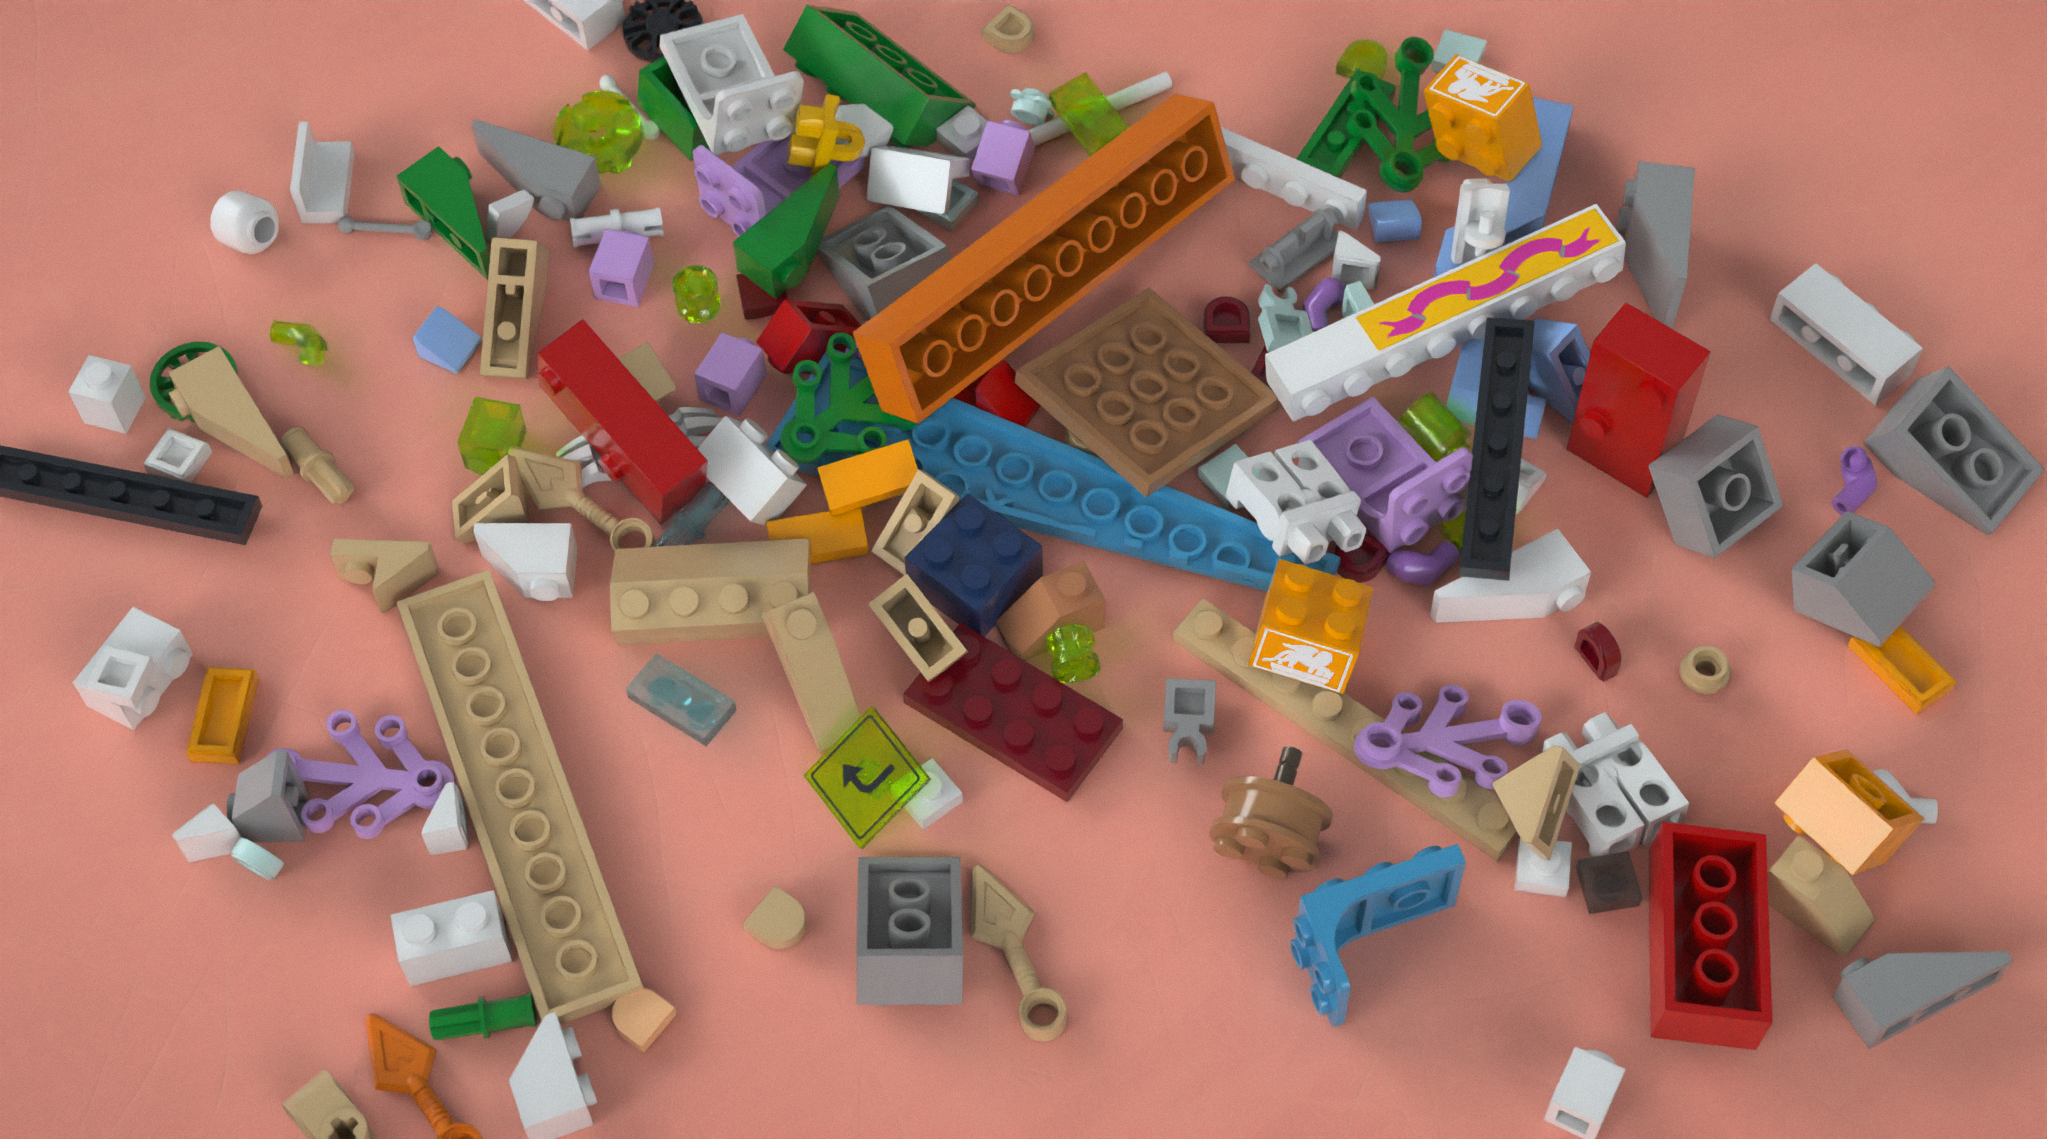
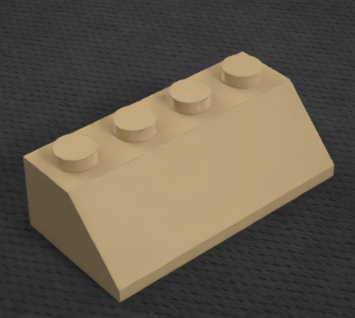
M808 538L616 549L610 580L611 632L619 645L770 637L761 614L812 592L810 540Z

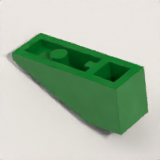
M438 146L396 176L404 202L423 221H427L439 236L488 280L490 255L469 182L472 179V174L459 157L456 156L452 159Z
M832 163L826 165L733 241L737 270L775 299L784 291L796 287L810 269L840 197L836 166Z

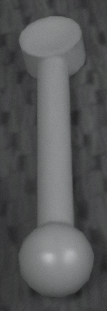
M344 216L338 221L339 230L345 234H349L354 230L414 234L418 240H427L432 235L431 225L427 221H419L414 225L354 221L349 216Z

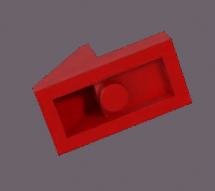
M1005 359L999 361L953 397L1025 428L1041 407L1040 404L1014 383L1016 372Z

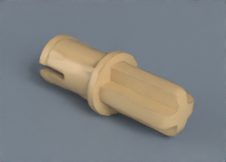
M295 427L287 431L282 436L280 444L284 451L299 466L301 477L307 482H313L331 503L342 505L348 502V498L354 493V486L334 464L335 458L333 454L327 450H322L303 427Z

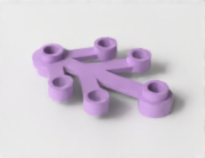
M1446 685L1440 689L1436 706L1419 732L1401 734L1405 726L1414 725L1419 721L1423 702L1417 695L1410 692H1401L1394 696L1391 711L1384 722L1368 724L1356 736L1354 753L1362 763L1369 767L1390 769L1397 766L1429 780V790L1439 797H1452L1458 792L1461 772L1454 765L1448 763L1437 764L1416 754V752L1427 751L1475 772V781L1481 787L1495 790L1492 783L1507 774V763L1500 757L1486 756L1462 745L1503 738L1504 741L1511 745L1523 746L1536 737L1541 722V713L1530 702L1512 700L1503 705L1499 719L1448 727L1453 718L1461 717L1465 713L1469 696L1466 690L1460 686Z
M348 710L333 712L327 719L326 727L332 740L342 744L357 765L301 759L296 751L288 748H278L268 754L270 755L277 750H287L303 783L304 781L349 786L327 801L315 798L303 806L301 817L307 829L313 833L328 831L334 825L335 820L354 809L350 821L355 833L364 839L374 838L383 831L385 825L414 806L433 809L446 783L454 782L455 784L454 775L446 764L436 760L425 761L408 739V731L404 721L396 715L382 717L375 726V734L382 747L393 749L407 771L385 768L360 734V727L355 715ZM343 722L351 723L347 730L342 732L335 731L339 724ZM399 728V732L392 737L384 736L388 729ZM437 778L433 785L429 787L421 786L424 781ZM382 790L398 791V793L378 807L372 804L360 805ZM326 811V815L321 820H310L315 812ZM365 817H376L375 821L369 826L363 827L359 825Z

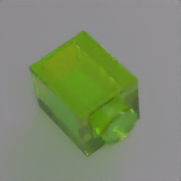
M474 397L457 441L465 469H470L477 474L483 475L508 454L510 447L522 446L527 428L519 404Z

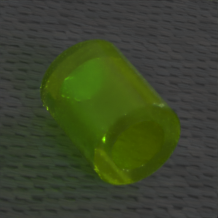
M1432 391L1423 395L1412 404L1398 421L1436 462L1462 447H1466L1468 450L1471 447L1467 442L1471 432Z

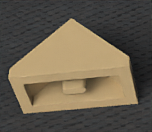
M507 454L452 500L455 541L462 543L477 541L474 534L475 523H529L527 494L516 457Z
M1556 745L1551 746L1492 783L1522 842L1540 858L1547 860L1551 859L1581 766L1564 747Z

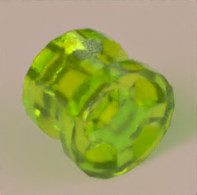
M692 265L676 273L673 277L672 289L677 313L680 317L690 323H703L714 318L720 311L721 299L717 278L713 271L705 266Z
M1078 624L1066 625L1057 628L1046 637L1047 651L1054 656V660L1051 663L1052 676L1061 683L1083 682L1096 676L1100 671L1099 656L1092 650L1096 640L1094 631L1090 627Z

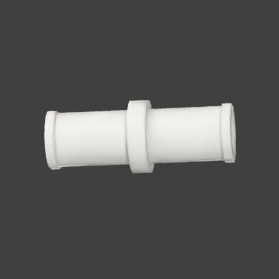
M660 207L620 213L619 209L610 210L609 215L578 219L570 218L574 248L600 243L605 229L620 232L632 231L646 237L664 236Z

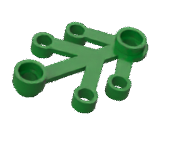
M1420 37L1406 38L1394 56L1396 68L1401 74L1398 109L1381 89L1377 76L1370 72L1359 73L1350 86L1352 96L1359 102H1369L1395 135L1394 146L1376 126L1377 120L1374 114L1366 109H1358L1351 115L1346 124L1347 132L1354 139L1366 140L1381 160L1379 173L1383 182L1398 192H1410L1416 189L1423 179V169L1434 162L1450 161V159L1438 152L1435 138L1430 145L1416 152L1413 151L1414 139L1432 129L1428 109L1416 116L1420 75L1427 70L1434 58L1431 45ZM1360 84L1367 85L1371 91L1363 89ZM1356 121L1363 122L1367 128L1360 127Z
M839 332L832 335L829 339L826 349L827 357L831 361L829 407L816 417L814 390L820 385L822 377L821 367L812 360H803L794 368L792 382L796 388V415L794 419L788 421L783 427L780 443L784 453L796 462L809 463L816 461L825 451L863 454L886 446L887 436L885 432L875 426L864 428L859 435L831 432L841 422L892 425L902 431L912 430L917 425V423L883 412L879 404L866 403L875 395L868 375L849 390L850 361L855 354L856 342L847 333ZM844 344L848 347L849 352L845 354L838 353L833 346ZM803 371L811 372L815 379L813 381H804L800 378L799 373ZM799 433L810 434L813 441L803 443L798 440L796 435ZM869 437L875 438L880 443V446L870 448L864 443V439Z

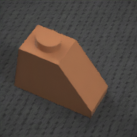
M1081 561L1039 578L996 621V627L1009 652L1026 661L1104 629L1105 598L1085 561Z

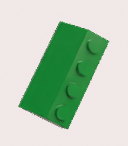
M806 5L783 48L786 53L796 60L794 65L797 69L811 77H818L825 82L824 89L829 94L840 96V100L849 101L851 104H865L891 123L894 128L889 141L899 147L908 148L909 145L930 146L937 140L936 129L966 106L969 105L972 109L976 106L965 95L853 11Z

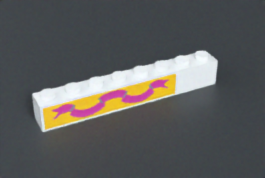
M1594 204L1265 354L1267 383L1293 422L1307 415H1317L1323 412L1329 405L1349 396H1359L1371 386L1390 377H1400L1410 371L1412 367L1431 358L1444 357L1455 347L1473 339L1485 338L1487 317L1524 320L1533 315L1536 310L1553 302L1568 300L1578 291L1590 285L1611 280L1619 272L1623 271L1626 242L1599 206Z

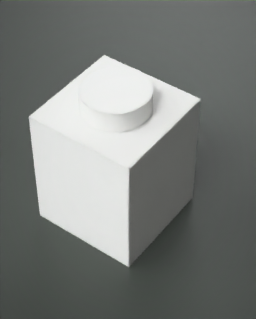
M88 355L68 391L85 424L127 434L146 398L131 365Z
M1575 1046L1551 1098L1544 1120L1583 1139H1596L1626 1069L1616 1065L1615 1061L1603 1052L1592 1049L1585 1051Z

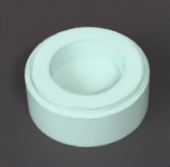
M240 837L230 852L231 857L236 862L267 880H274L284 866V862L275 855Z

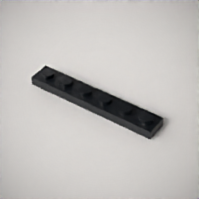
M1489 317L1486 320L1472 449L1473 460L1468 485L1460 559V577L1509 581L1535 321Z
M0 445V497L241 545L247 544L263 507L259 496Z

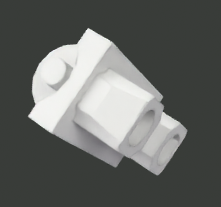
M1488 178L1466 179L1463 181L1460 188L1451 253L1453 264L1466 263L1502 247L1506 235L1504 227L1510 194L1507 184H1492Z

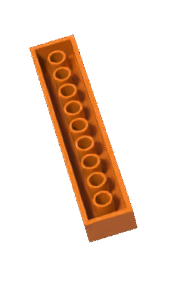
M1174 94L852 332L881 410L919 424L1231 184L1235 177L1214 102Z

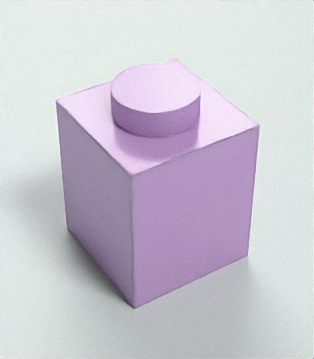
M987 120L971 168L978 186L1016 196L1020 195L1035 150L1031 133L1027 131L1026 127L1010 120H1003L1001 124Z
M605 229L589 269L595 299L639 307L655 265L649 237L641 236L632 231L620 232Z
M721 332L694 373L699 400L740 417L767 376L763 349L749 339H737Z

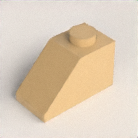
M908 574L904 575L868 603L928 682L932 681L968 653Z
M1800 835L1795 838L1768 872L1769 906L1844 959L1875 920L1874 915L1845 868L1841 864L1834 862L1830 856Z

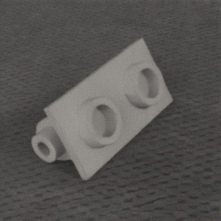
M1329 208L1325 210L1317 209L1313 212L1312 216L1277 242L1264 248L1262 253L1249 261V266L1281 292L1335 252L1338 233L1334 231V225L1338 222L1336 214Z

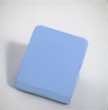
M1413 199L1368 203V212L1375 243L1420 238L1422 219Z
M437 306L415 333L413 341L420 358L458 374L480 345L482 338L450 312Z

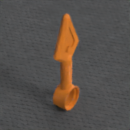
M375 1013L369 1014L366 1017V1028L375 1089L378 1091L410 1094L438 1135L437 1139H483L480 1132L473 1125L455 1123L428 1083L437 1051L436 1048Z

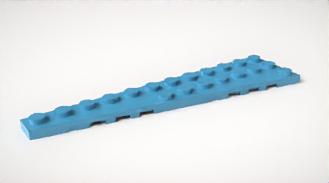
M835 349L836 352L841 353V354H845V353L840 352V351H838V350ZM826 352L818 363L822 370V377L819 387L814 390L815 417L829 407L831 361L827 357ZM855 357L850 361L849 390L868 375L864 362ZM811 374L807 381H813L815 376ZM876 394L866 403L879 404ZM796 398L766 443L774 452L777 449L783 451L780 436L785 424L795 418ZM951 398L909 431L899 430L892 425L841 422L831 430V432L859 435L864 428L875 426L885 432L887 436L886 446L909 439L919 470H924L958 494L959 501L968 493L1018 528L1268 591L1278 559L1305 565L1295 553L1279 557L1272 548L1273 541L1268 540L1262 534L1258 524L1254 521L1166 485L1146 498L1103 459L955 398ZM799 433L796 435L798 440L803 443L813 441L810 434ZM869 437L864 439V443L870 448L880 446V443L875 438ZM825 451L816 461L809 463L796 462L799 466L797 471L819 476L818 467L859 454ZM1326 552L1319 561L1306 564L1305 566L1335 575L1339 568L1340 557Z

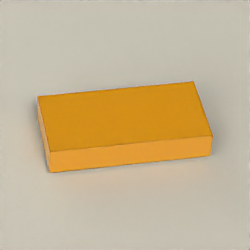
M909 439L817 468L832 516L904 494L918 471Z
M861 507L832 516L830 511L766 521L769 541L809 538L811 564L869 555Z
M1901 625L1881 647L1854 636L1851 637L1848 643L1853 652L1916 715L1951 692L1957 683Z
M207 667L186 751L190 762L239 765L259 681V676L255 669Z

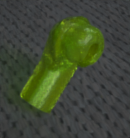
M273 321L270 329V340L272 343L301 347L298 359L302 364L321 366L324 363V350L328 351V343L316 328L307 324Z

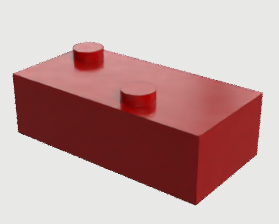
M1625 302L1593 341L1566 450L1647 498L1655 489L1648 465L1684 439L1711 351Z
M584 319L580 320L537 353L538 372L536 374L541 389L601 456L598 461L608 477L614 482H618L621 479L660 525L705 491L707 459Z
M1662 822L1649 849L1650 1038L1757 1050L1771 1027L1773 1018L1766 834Z

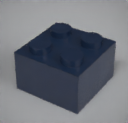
M968 493L904 557L906 574L909 575L930 604L957 624L962 623L984 637L996 625V621L1043 576L1042 545Z

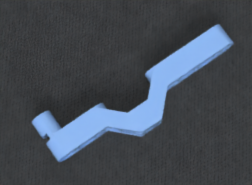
M1532 97L1542 147L1511 182L1506 181L1510 194L1504 227L1506 235L1502 246L1543 228L1574 105ZM1455 226L1445 230L1435 266L1434 277L1462 265L1453 264L1451 259ZM1484 338L1473 339L1462 344L1444 419L1475 426ZM1528 395L1524 437L1537 440L1547 399Z

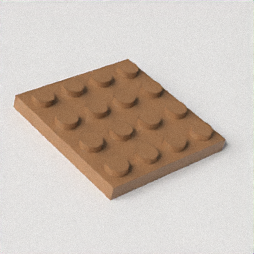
M1149 287L1017 369L1014 382L1146 498L1277 410L1279 400L1273 390Z

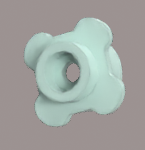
M1025 88L1023 92L1011 90L1010 97L1014 99L1010 113L1017 120L1032 126H1039L1044 124L1046 118L1054 117L1055 112L1050 109L1052 102L1048 100V96L1043 92L1032 88Z

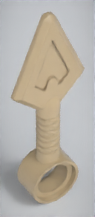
M517 446L509 448L508 454L516 457L522 480L538 510L572 507L610 536V543L614 553L616 549H621L620 542L623 536L632 531H639L646 536L644 547H656L653 532L645 521L639 518H627L620 521L583 493L580 462Z
M977 864L972 870L971 938L1004 951L1024 996L1019 1006L1020 1023L1024 1033L1035 1041L1046 1042L1054 1040L1062 1034L1066 1027L1067 1012L1065 1001L1058 992L1041 986L1022 943L1035 912L987 868ZM1038 1004H1049L1058 1012L1055 1021L1045 1026L1036 1025L1031 1022L1028 1014Z

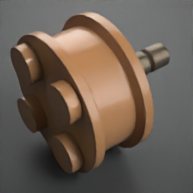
M1290 746L1283 747L1279 760L1280 765L1277 766L1274 780L1242 776L1231 778L1224 783L1221 796L1226 803L1222 818H1218L1212 823L1209 832L1210 838L1214 842L1213 850L1216 853L1227 858L1257 863L1259 872L1277 879L1286 878L1288 872H1308L1319 866L1321 852L1316 845L1320 832L1330 827L1333 814L1328 805L1321 799L1293 786L1297 775L1296 769L1299 768L1303 754L1301 750Z

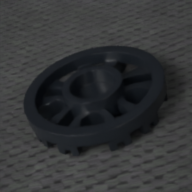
M645 0L641 4L636 1L634 3L635 6L631 5L629 7L630 13L623 20V36L627 48L633 55L653 63L664 57L663 53H657L658 47H660V35L701 25L703 20L696 4L693 5L691 0L688 2L685 0ZM652 10L653 14L650 15L648 11ZM691 16L694 19L683 21V19ZM638 17L644 19V21L640 22L636 20ZM649 40L650 43L645 50L637 46L643 41Z

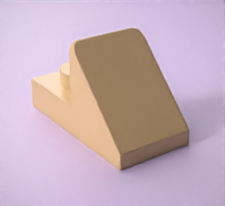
M918 469L871 552L906 575L904 557L959 502V495L924 470Z
M333 539L330 556L340 580H348L356 584H367L374 581L373 594L381 613L392 609L397 605V601L405 599L437 575L438 564L430 542Z

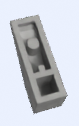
M477 119L474 120L471 126L479 154L517 192L524 189L533 196L534 202L532 206L538 212L554 220L563 219L570 222V218H582L601 186L594 156Z
M2007 951L1887 953L1871 962L1867 957H1863L1848 965L1840 973L1842 980L1832 997L1870 1049L2000 981L2013 959Z

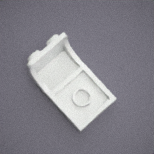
M744 14L660 35L661 51L713 154L717 155L728 151L737 152L753 144L768 140H781L791 133H795L796 115L799 104H801L804 80L798 71L778 76L774 75Z

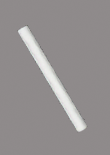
M1166 71L1030 129L1028 131L1031 133L1034 146L1036 147L1172 88L1171 78Z

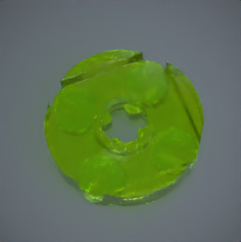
M592 91L581 95L583 101L576 103L573 107H570L568 103L561 109L553 126V138L556 145L594 156L599 174L608 172L619 174L629 168L631 159L637 154L642 145L644 129L637 110L630 105L627 98L612 91ZM599 126H604L607 132L600 138H592V136L588 135L590 132H597Z

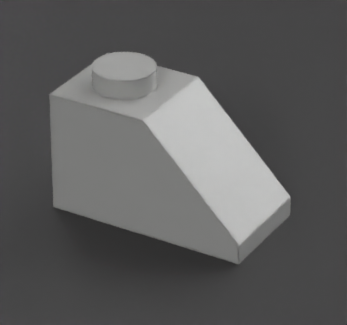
M277 750L238 774L236 792L230 793L228 796L227 818L235 825L242 838L251 842H304L306 825L301 817V810L310 800V795L287 750Z

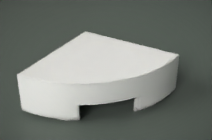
M523 189L489 204L485 239L490 244L492 237L510 239L527 219L534 202V197Z

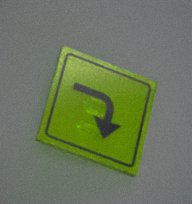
M870 706L803 775L859 849H864L931 780L873 706Z

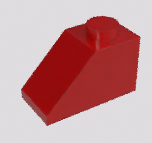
M784 299L756 343L768 355L767 360L773 368L781 373L790 374L794 372L795 366L800 361L812 360L818 364L826 352L832 335L844 332L854 338L852 332L862 325L843 304ZM836 344L833 348L845 353L847 346ZM803 371V372H801V373H804V374H812L811 372H808V371Z

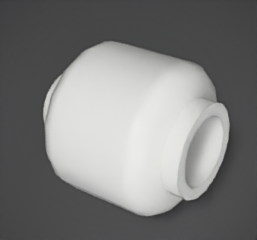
M236 190L220 197L214 205L211 213L210 228L213 236L222 245L252 255L261 253L276 239L279 231V217L276 208L268 200L248 192Z

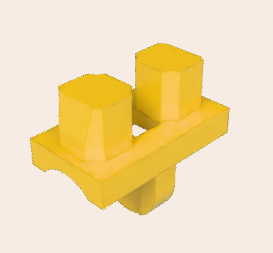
M826 94L823 107L799 104L795 122V133H791L788 143L787 163L810 167V178L828 165L830 159L845 162L853 161L863 151L865 138L860 128L851 123L835 120L840 96ZM837 138L847 140L850 144H835Z

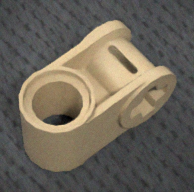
M326 1069L281 1103L284 1110L308 1139H377L369 1128L364 1115L357 1109L344 1089Z

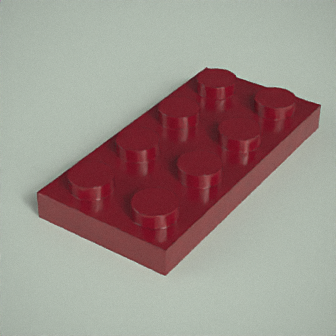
M959 623L953 633L968 653L930 682L920 672L903 693L904 703L1068 802L1122 731L1123 719L964 624Z

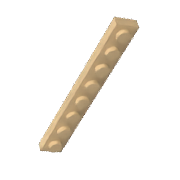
M1204 598L1173 631V641L1494 860L1498 861L1518 836L1499 796L1489 789L1481 787L1474 779L1460 771L1461 781L1458 792L1452 797L1444 798L1436 796L1429 790V780L1397 766L1390 769H1375L1362 763L1354 753L1356 736L1368 724L1384 722L1385 720L1345 693H1337L1249 666L1248 662L1256 633ZM1427 751L1416 752V754L1437 764L1448 763L1441 757Z

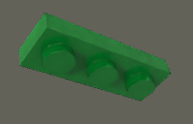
M1356 69L1296 160L1341 179L1366 141L1354 139L1349 135L1346 129L1347 121L1358 109H1366L1373 113L1377 123L1381 118L1369 102L1362 103L1357 101L1350 92L1351 84L1357 75L1363 71ZM1379 79L1381 89L1392 101L1395 97L1396 85ZM1360 84L1363 89L1371 91L1367 85ZM1356 121L1360 127L1367 128L1363 122Z

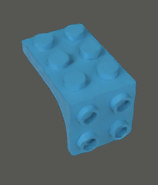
M1458 844L1443 849L1440 846H1431L1416 853L1412 859L1395 865L1391 862L1379 863L1369 868L1364 875L1347 881L1341 878L1331 879L1319 885L1314 892L1300 897L1298 917L1293 918L1295 938L1290 940L1291 951L1299 969L1307 968L1313 981V985H1310V994L1320 1016L1327 1014L1333 1027L1344 1024L1351 991L1350 982L1339 959L1338 952L1348 943L1358 938L1455 906L1466 864Z

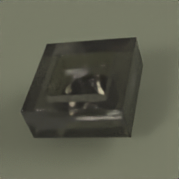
M1629 851L1578 859L1576 871L1589 914L1640 906L1643 897Z

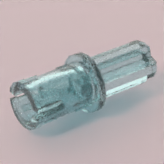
M707 481L704 487L682 511L676 510L673 514L675 519L673 523L651 547L691 545L696 538L702 540L705 536L704 530L729 504L730 500L712 482Z

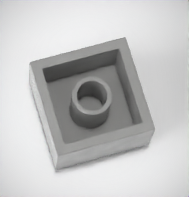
M1717 414L1648 465L1675 545L1716 558L1783 507L1759 428L1753 424Z

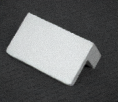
M309 121L299 122L290 192L302 224L338 223L342 217L348 214L355 151L351 141L316 142Z
M895 145L872 147L867 200L931 213L946 214L949 212L952 178L969 177L971 159Z

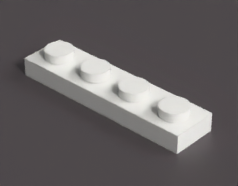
M1221 127L1235 178L1244 181L1252 188L1262 189L1278 196L1293 206H1300L1312 212L1317 209L1325 210L1329 208L1337 216L1338 222L1336 224L1344 225L1353 230L1357 229L1364 218L1367 190Z

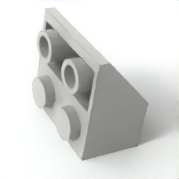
M1846 511L1791 569L1794 611L1878 647L1882 646L1935 588L1934 579L1890 527L1850 511Z

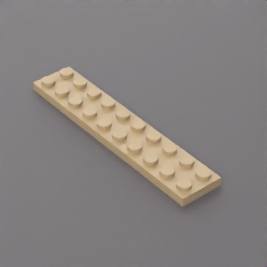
M490 569L397 601L398 609L541 1021L545 1015L556 1012L560 1025L610 1007L614 1005L617 999L643 990L642 982Z

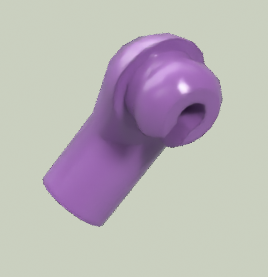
M1337 278L1321 280L1303 302V311H1307L1313 332L1329 325L1327 311L1331 306L1340 307L1342 305L1346 284L1339 282Z
M1857 446L1847 448L1840 456L1842 463L1841 472L1845 487L1832 500L1834 509L1840 515H1843L1846 511L1854 513L1877 488V478L1873 463L1867 457L1866 451Z
M1444 541L1430 554L1411 550H1396L1389 555L1386 566L1389 573L1396 576L1397 579L1425 586L1434 583L1461 558V555L1455 545L1449 541Z

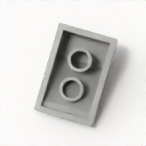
M1639 161L1635 179H1626L1622 206L1627 208L1619 207L1616 230L1620 235H1623V239L1626 242L1624 259L1655 319L1673 329L1687 281L1695 168Z
M891 205L822 238L816 252L866 320L873 318L952 259L946 244Z
M1949 366L1916 379L1863 441L1894 476L1986 535L1992 534L2044 471V467Z
M858 857L857 1005L939 1006L962 1004L961 857Z

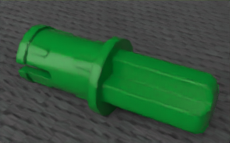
M532 993L486 1001L484 996L478 997V1003L435 1009L429 1014L430 1033L433 1040L437 1041L482 1034L484 1038H490V1032L537 1026L536 1008Z

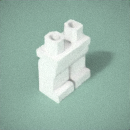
M1312 440L1276 449L1274 455L1269 451L1234 462L1225 497L1235 509L1245 506L1257 520L1262 534L1268 540L1273 541L1272 548L1279 557L1295 553L1306 565L1319 561L1326 554L1329 541L1334 540L1344 552L1357 549L1362 545L1366 528L1357 517L1362 500L1354 491L1349 490L1346 483ZM1300 457L1298 466H1296L1292 460ZM1256 469H1260L1258 479L1252 473Z
M1604 712L1589 719L1583 726L1582 735L1589 744L1577 749L1568 734L1562 732L1546 739L1542 752L1553 745L1564 747L1581 764L1566 812L1574 819L1590 844L1588 852L1598 868L1638 849L1639 842L1643 846L1653 842L1662 822L1683 824L1689 807L1688 800L1650 750L1638 740L1639 734L1632 724L1620 728Z

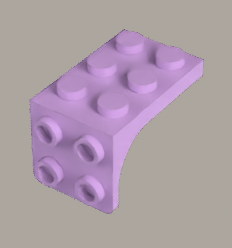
M791 134L781 140H768L759 143L732 166H729L702 145L694 149L692 152L695 164L694 174L697 178L700 192L699 202L705 212L713 218H721L732 227L734 233L739 237L810 179V167L787 163L788 143ZM858 157L856 160L848 162L830 159L829 162L837 167L839 188L865 167L864 157Z
M1373 396L1297 441V443L1312 440L1346 483L1349 490L1354 491L1362 501L1357 517L1377 540L1384 545L1389 553L1394 552L1405 544L1413 545L1417 543L1428 530L1443 521L1449 522L1456 519L1466 508L1473 454L1466 447H1462L1442 460L1434 461Z

